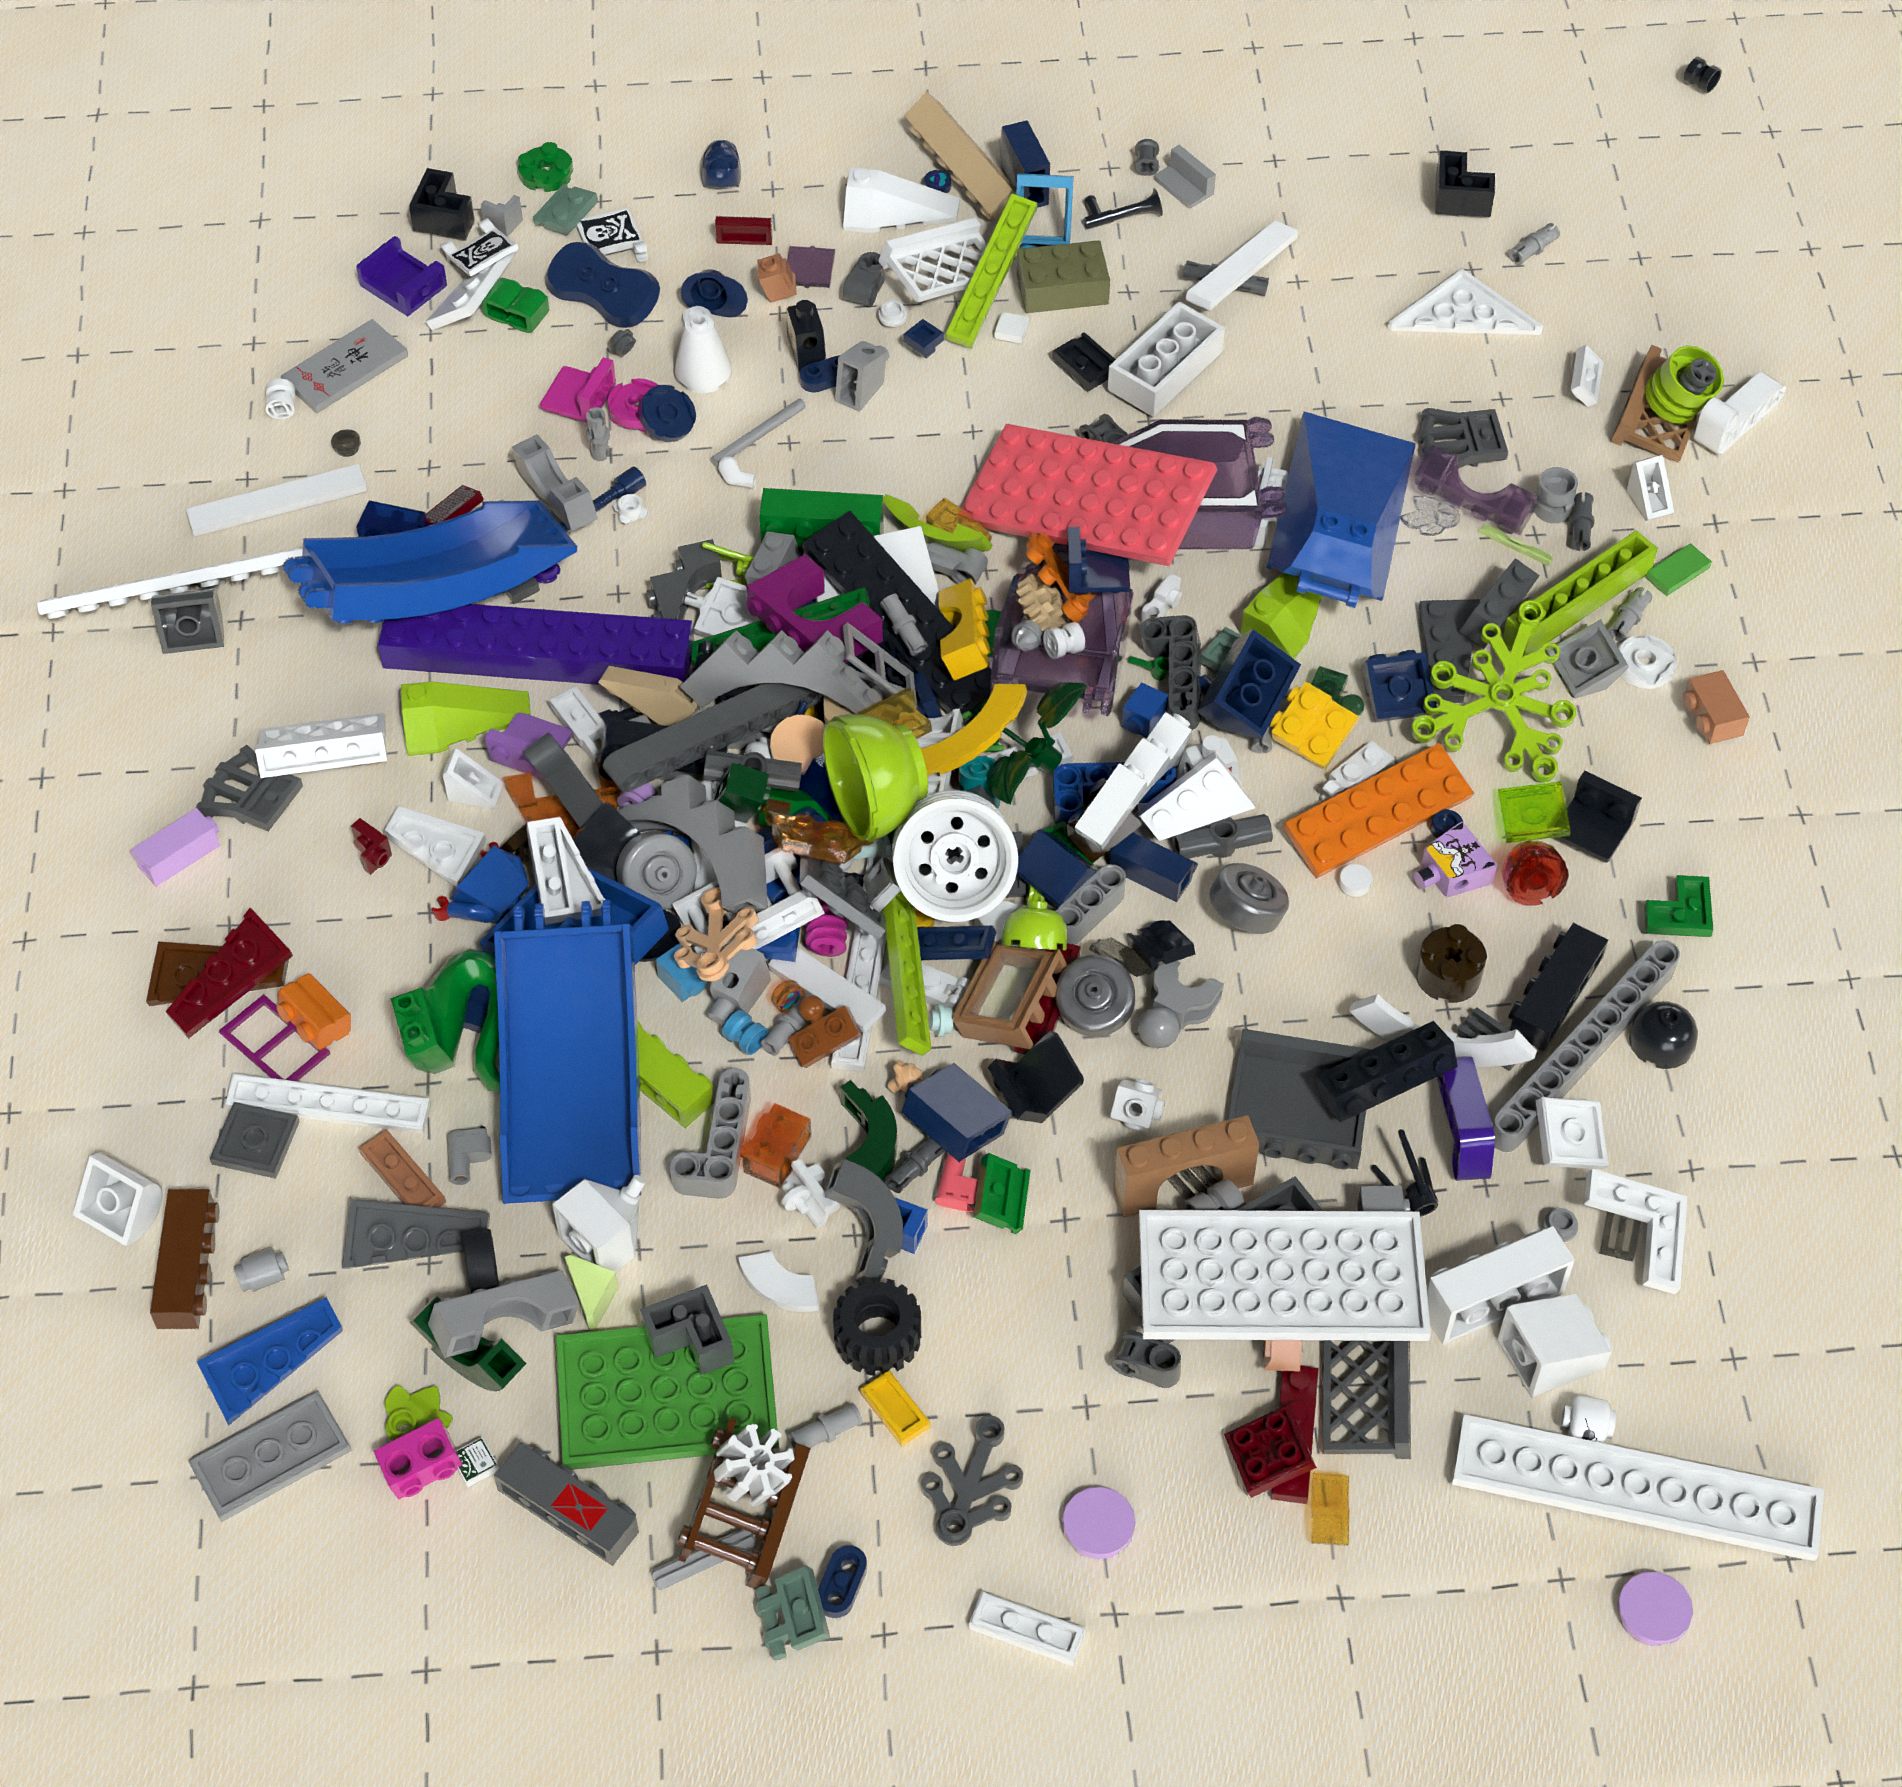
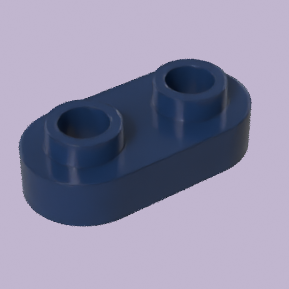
M840 355L804 366L800 370L801 387L805 391L812 393L836 387L838 357Z
M846 1545L838 1548L832 1554L821 1580L818 1591L824 1614L827 1617L841 1618L851 1611L867 1573L866 1556L856 1546ZM850 1564L855 1567V1570L845 1572L842 1568ZM833 1597H839L842 1599V1602L838 1605H833L829 1600Z

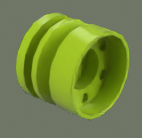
M1689 345L1679 347L1647 379L1645 386L1646 399L1651 409L1659 417L1671 423L1683 424L1689 422L1704 408L1710 399L1722 390L1724 383L1723 370L1718 361L1709 352L1700 347ZM1698 358L1709 361L1715 367L1717 373L1716 380L1710 386H1707V389L1701 395H1695L1685 390L1679 383L1680 374Z

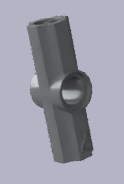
M711 750L706 751L703 779L719 781L733 762L746 767H754L759 771L768 773L767 785L773 789L795 792L799 790L802 763L769 759L758 752L740 755Z
M1265 814L1237 820L1228 817L1213 822L1208 826L1199 827L1173 836L1175 853L1188 859L1209 854L1219 858H1226L1231 856L1235 849L1272 842L1273 839L1271 822Z

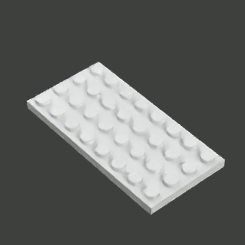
M1139 1210L1143 1339L1430 1340L1431 1329L1420 1212Z

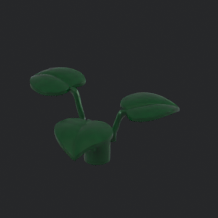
M1058 683L1052 686L1041 698L1037 706V713L1041 716L1038 720V725L1044 738L1034 737L1029 742H1026L1008 728H1004L1002 732L1023 746L1025 751H1013L1010 757L1004 756L999 758L990 769L987 776V786L990 792L1000 801L1011 805L1014 793L1026 776L1031 764L1037 768L1039 767L1046 773L1052 772L1059 766L1062 754L1052 746L1055 740L1050 737L1047 728L1054 727L1067 715L1086 690L1087 686L1084 683ZM989 698L980 701L970 711L972 713L971 717L967 718L964 722L965 726L977 716Z

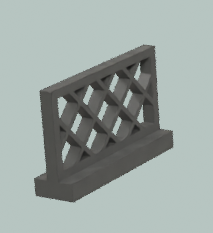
M1324 1340V1454H1396L1397 1459H1411L1410 1341H1386L1378 1349L1374 1348L1368 1341H1351L1341 1350L1332 1340ZM1359 1344L1372 1354L1361 1365H1358L1347 1356ZM1387 1350L1388 1359L1383 1355ZM1332 1351L1336 1354V1356H1334L1333 1358ZM1377 1359L1388 1368V1372L1378 1381L1365 1371ZM1341 1360L1354 1370L1342 1382L1332 1374V1369ZM1359 1376L1372 1386L1360 1398L1347 1388ZM1331 1382L1336 1386L1332 1391ZM1387 1382L1388 1391L1383 1387ZM1377 1391L1388 1400V1404L1378 1414L1365 1404ZM1341 1392L1354 1402L1342 1414L1331 1406V1401ZM1359 1408L1372 1418L1360 1430L1347 1420ZM1331 1415H1333L1336 1418V1420H1334L1332 1423ZM1387 1415H1388V1423L1383 1420V1418L1386 1417ZM1341 1424L1354 1434L1346 1443H1331V1434ZM1379 1424L1388 1432V1443H1372L1365 1435Z

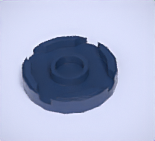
M657 385L649 389L640 401L638 409L640 422L645 430L654 438L665 442H676L686 437L693 428L696 420L695 406L686 393L683 391L679 392L674 389V386Z

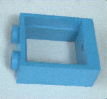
M1017 174L1016 195L1023 198L1025 186L1066 188L1064 236L1025 235L1020 248L1037 247V244H1046L1048 246L1070 244L1074 176Z

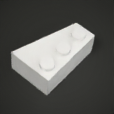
M1214 752L1141 807L1139 813L1149 829L1161 841L1256 807L1250 795L1218 754Z
M557 817L527 822V835L539 903L544 904L545 925L564 922L569 916L575 920L582 919V901H590L592 906L591 917L601 916V905L605 898H603L591 872L587 869L581 858L580 852L562 819Z

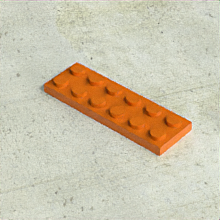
M1439 742L1286 821L1283 829L1317 879L1432 819L1433 815L1439 811L1449 810L1470 799L1474 792Z

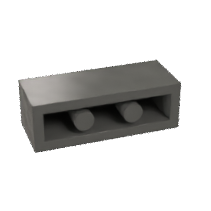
M1515 558L1474 609L1459 632L1485 649L1488 644L1481 639L1483 627L1488 623H1494L1501 628L1507 618L1510 617L1525 598L1540 575ZM1491 630L1485 632L1486 635L1489 637H1494L1496 635V633Z

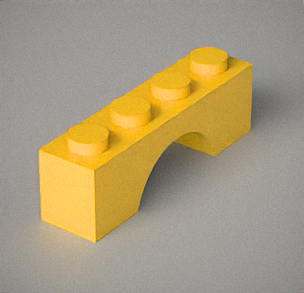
M970 578L938 592L941 613L953 626H957L949 635L940 640L941 658L954 681L988 667L987 654L991 653L986 637L990 636L985 623L989 619L984 607L987 604V598L981 587L976 588L973 580Z

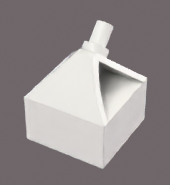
M634 1175L629 1185L623 1187L620 1191L584 1179L552 1204L559 1238L579 1258L616 1273L635 1258L639 1193L646 1184V1180L639 1175Z

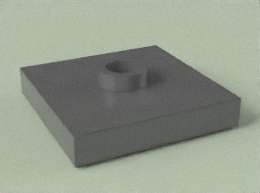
M234 1102L210 1157L212 1165L276 1179L299 1125V1118L292 1114Z

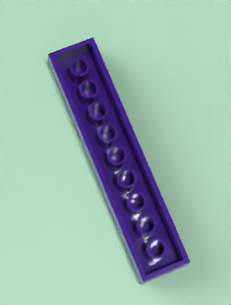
M468 604L455 609L422 616L384 619L378 649L384 669L601 685L598 682L608 666L673 677L684 682L689 677L694 634L692 620Z

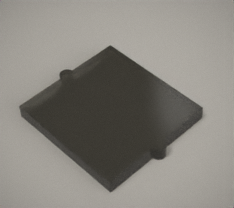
M1112 937L1104 940L1098 939L1097 942L1091 943L1089 950L1098 955L1107 956L1118 961L1129 973L1136 977L1144 974L1150 975L1159 966L1156 963V968L1151 969L1131 948Z

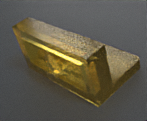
M906 688L858 712V714L880 718L894 726L904 724L909 727L916 739L932 731L931 721L916 709L914 691L910 688Z

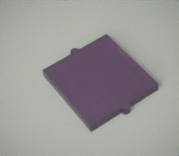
M790 246L787 262L792 272L795 273L796 286L830 288L835 249L815 248V246Z

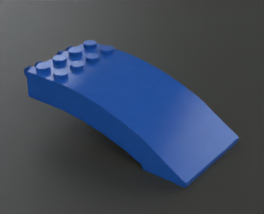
M540 500L483 501L481 508L418 529L368 537L303 538L302 556L288 557L282 566L291 582L301 583L298 593L309 608H325L332 621L348 624L353 622V620H366L378 623L382 622L383 619H398L437 613L487 599L522 584L576 553L577 545Z
M610 899L603 900L601 905L603 926H592V906L590 901H582V927L546 929L544 904H535L534 918L536 920V930H525V910L522 905H515V931L494 932L499 1027L500 1154L503 1204L557 1201L584 1179L621 1191L623 1187L629 1185L634 1175L641 1176L640 1075L633 926L631 924L613 925Z

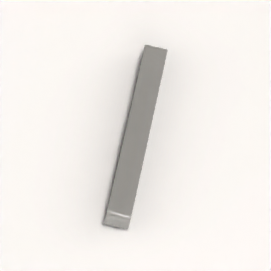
M1666 940L1655 942L1497 1113L1493 1123L1496 1149L1510 1152L1518 1148L1539 1125L1536 1100L1541 1097L1563 1098L1631 1024L1640 1011L1672 979L1680 957V951L1674 943ZM1523 1107H1528L1532 1110H1526ZM1503 1129H1509L1512 1132H1506Z

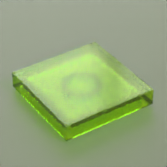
M1561 781L1498 789L1506 843L1570 836V825Z

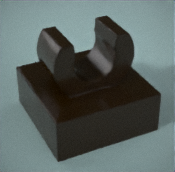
M527 824L499 848L512 854L515 852V855L521 858L523 864L530 860L524 852V848H529Z

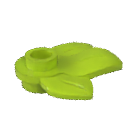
M399 1385L391 1390L385 1400V1409L389 1416L385 1430L391 1441L437 1418H440L446 1429L451 1425L452 1415L439 1411L441 1400L437 1386L422 1389L412 1395ZM403 1425L410 1426V1429L407 1431H398Z

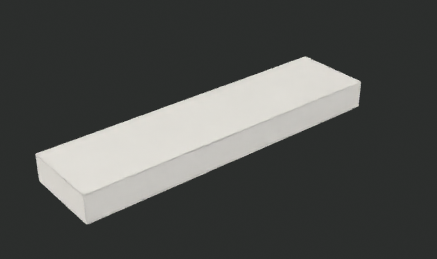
M798 947L796 962L772 959L768 963L770 971L806 995L818 996L824 1002V1006L833 1012L844 1005L848 1006L859 1029L864 1033L887 1011L884 1003Z

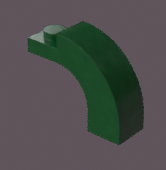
M850 1080L840 1087L841 1105L862 1126L867 1137L855 1152L844 1159L865 1167L885 1183V1177L892 1172L897 1158V1124L895 1115L883 1095L873 1101L870 1094L864 1088L859 1089Z
M438 1296L434 1297L409 1323L433 1346L431 1350L461 1376L486 1390H502L527 1363L502 1338L497 1341H489L481 1337L476 1350L444 1358L428 1325L434 1303H438L441 1300Z

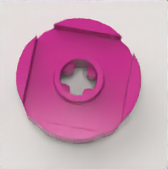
M637 378L631 379V384L623 386V383L616 385L608 396L611 421L625 428L647 432L640 422L639 406L631 404H637L649 389L658 384L651 380Z

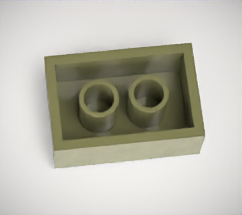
M1100 240L1018 249L1017 278L1025 313L1109 304L1110 277Z

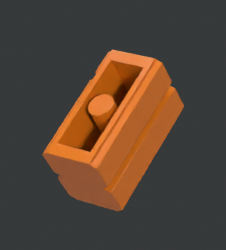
M307 973L298 978L295 983L291 982L278 991L277 1011L280 1017L285 1022L291 1021L297 1027V1032L304 1042H311L317 1049L322 1050L331 1045L334 1040L338 1041L347 1036L351 1031V1014L312 974Z

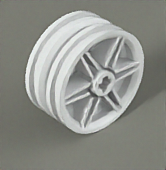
M947 790L926 796L923 800L916 802L909 816L895 830L892 843V860L899 888L915 908L927 916L938 920L962 922L987 914L1004 900L1015 881L1018 868V851L1007 820L991 802L971 792ZM954 817H960L963 820V825L960 829L952 828L951 820ZM924 831L933 833L934 839L932 842L922 841L921 835ZM982 835H987L990 838V843L986 847L978 845V838ZM956 847H960L959 852L961 856L959 858L953 856L951 859H948L949 855L946 850L948 848L954 850ZM926 863L931 866V872L928 875H923L919 872L918 869L921 864ZM980 867L987 870V875L983 879H978L975 876L976 870ZM949 882H955L958 885V889L953 893L948 892L945 888Z

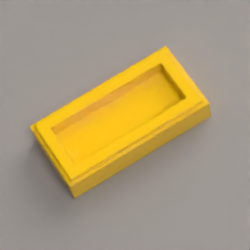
M890 1370L860 1389L862 1397L901 1447L931 1428V1422Z

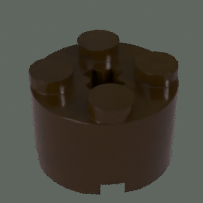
M1453 924L1450 927L1440 928L1431 932L1422 942L1417 964V982L1420 988L1431 998L1436 1000L1439 997L1449 999V1003H1458L1471 998L1479 988L1487 960V953L1483 943L1461 924Z

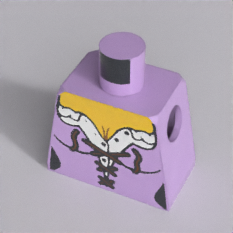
M1460 822L1426 846L1421 863L1422 869L1414 872V879L1421 889L1435 884L1444 896L1451 897L1492 884L1497 864L1467 826Z

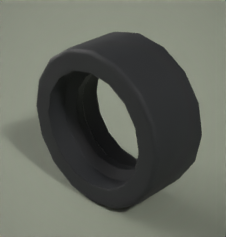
M485 1229L463 1233L470 1293L478 1289L488 1290L499 1287L491 1230Z

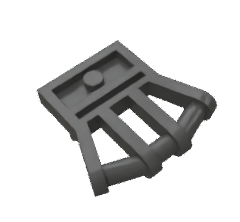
M1426 408L1422 411L1421 421L1423 423L1418 433V439L1424 445L1422 449L1424 458L1432 462L1437 468L1436 473L1441 478H1447L1454 470L1468 464L1477 467L1478 463L1507 460L1508 449L1495 409L1460 413L1434 408ZM1436 423L1448 424L1447 426L1434 427ZM1462 437L1461 440L1435 442V440ZM1461 453V454H1459V455H1457V456H1455V457H1452V458H1450V459H1448V460H1446V461H1445V459L1441 456V455H1446V454Z
M245 745L239 749V754L226 762H220L215 768L216 774L204 782L203 796L201 802L197 803L196 808L204 817H235L242 824L247 822L269 832L301 790L303 783L301 778L291 774L261 778L256 753L248 745ZM246 763L251 764L259 772V775L256 776L240 769V767ZM233 779L249 786V788L244 792L225 784V781ZM221 795L237 803L214 801L216 796Z

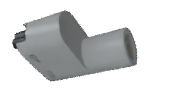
M481 1126L477 1129L459 1130L449 1133L448 1151L451 1183L456 1185L468 1183L470 1181V1163L484 1162L491 1158V1138L487 1135L486 1127Z

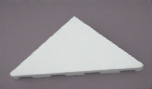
M1460 269L1391 319L1388 323V329L1390 331L1540 335L1543 325L1467 271Z

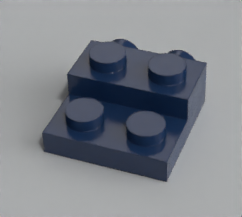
M1406 650L1393 657H1386V654H1376L1368 657V660L1361 666L1366 695L1370 696L1375 723L1429 715L1424 711L1423 704L1428 695L1434 694L1430 679L1426 652L1416 653L1415 650ZM1435 701L1428 702L1431 708H1437Z

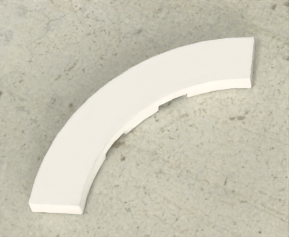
M1378 994L1352 1003L1349 1011L1362 1024L1387 1041H1391L1420 1027L1415 1025L1410 1017L1392 1007ZM1517 1029L1500 1034L1478 1035L1472 1039L1460 1038L1457 1033L1444 1031L1454 1042L1456 1057H1473L1475 1066L1478 1067L1523 1063L1535 1059L1537 1052Z

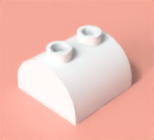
M95 1153L89 1156L73 1215L121 1244L128 1246L141 1238L155 1220L162 1202V1190L159 1185L103 1153Z

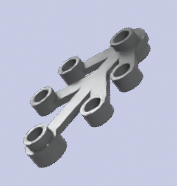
M984 1416L977 1422L976 1439L979 1443L966 1477L955 1459V1449L951 1444L940 1443L934 1449V1462L939 1467L944 1468L958 1495L954 1509L943 1492V1480L939 1475L928 1474L922 1480V1493L925 1497L932 1500L940 1516L936 1523L937 1535L947 1545H962L971 1537L972 1528L992 1519L1005 1521L1011 1515V1502L1004 1496H997L992 1499L990 1505L968 1513L973 1501L1003 1488L1009 1490L1018 1489L1023 1483V1471L1017 1465H1008L1002 1472L980 1481L992 1448L1000 1445L1004 1439V1424L996 1416ZM992 1431L996 1434V1437L986 1438L984 1434ZM942 1451H947L951 1456L947 1459H942L938 1454ZM1014 1473L1019 1478L1016 1481H1009L1006 1476ZM934 1482L939 1487L936 1490H929L926 1488V1485ZM997 1505H1004L1007 1510L1003 1513H998L994 1508ZM952 1525H957L961 1530L958 1533H951L948 1531V1528Z

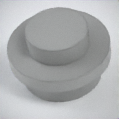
M1558 1208L1549 1212L1543 1222L1544 1230L1554 1226L1563 1242L1573 1239L1578 1231V1221L1575 1215L1564 1208Z

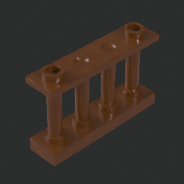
M729 1418L723 1429L717 1427L710 1448L715 1449V1453L690 1526L683 1525L676 1546L682 1548L678 1560L685 1563L693 1548L745 1567V1572L750 1573L746 1586L757 1589L764 1586L769 1578L811 1448L797 1443L793 1449L794 1460L782 1470L786 1474H791L792 1478L782 1490L766 1500L767 1506L772 1507L769 1518H763L761 1521L709 1501L715 1482L733 1488L738 1481L735 1476L723 1478L719 1482L714 1477V1470L722 1464L724 1459L722 1456L718 1457L716 1453L720 1446L732 1436L737 1421ZM704 1515L756 1534V1539L761 1540L758 1552L752 1551L750 1554L698 1534Z

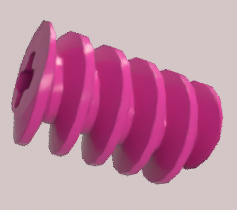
M817 897L825 914L807 923L806 946L817 955L826 957L842 955L847 950L845 943L847 940V933L845 932L847 929V917L835 915L828 908L827 903Z

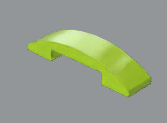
M887 494L883 497L886 506L906 529L921 526L925 542L928 544L935 542L962 552L968 548H974L981 552L990 551L993 546L981 532L958 524L953 534L918 520L920 515L909 503Z

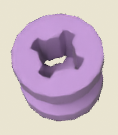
M647 783L632 791L620 793L617 802L622 808L628 804L646 801L649 797L657 795V792L650 783Z

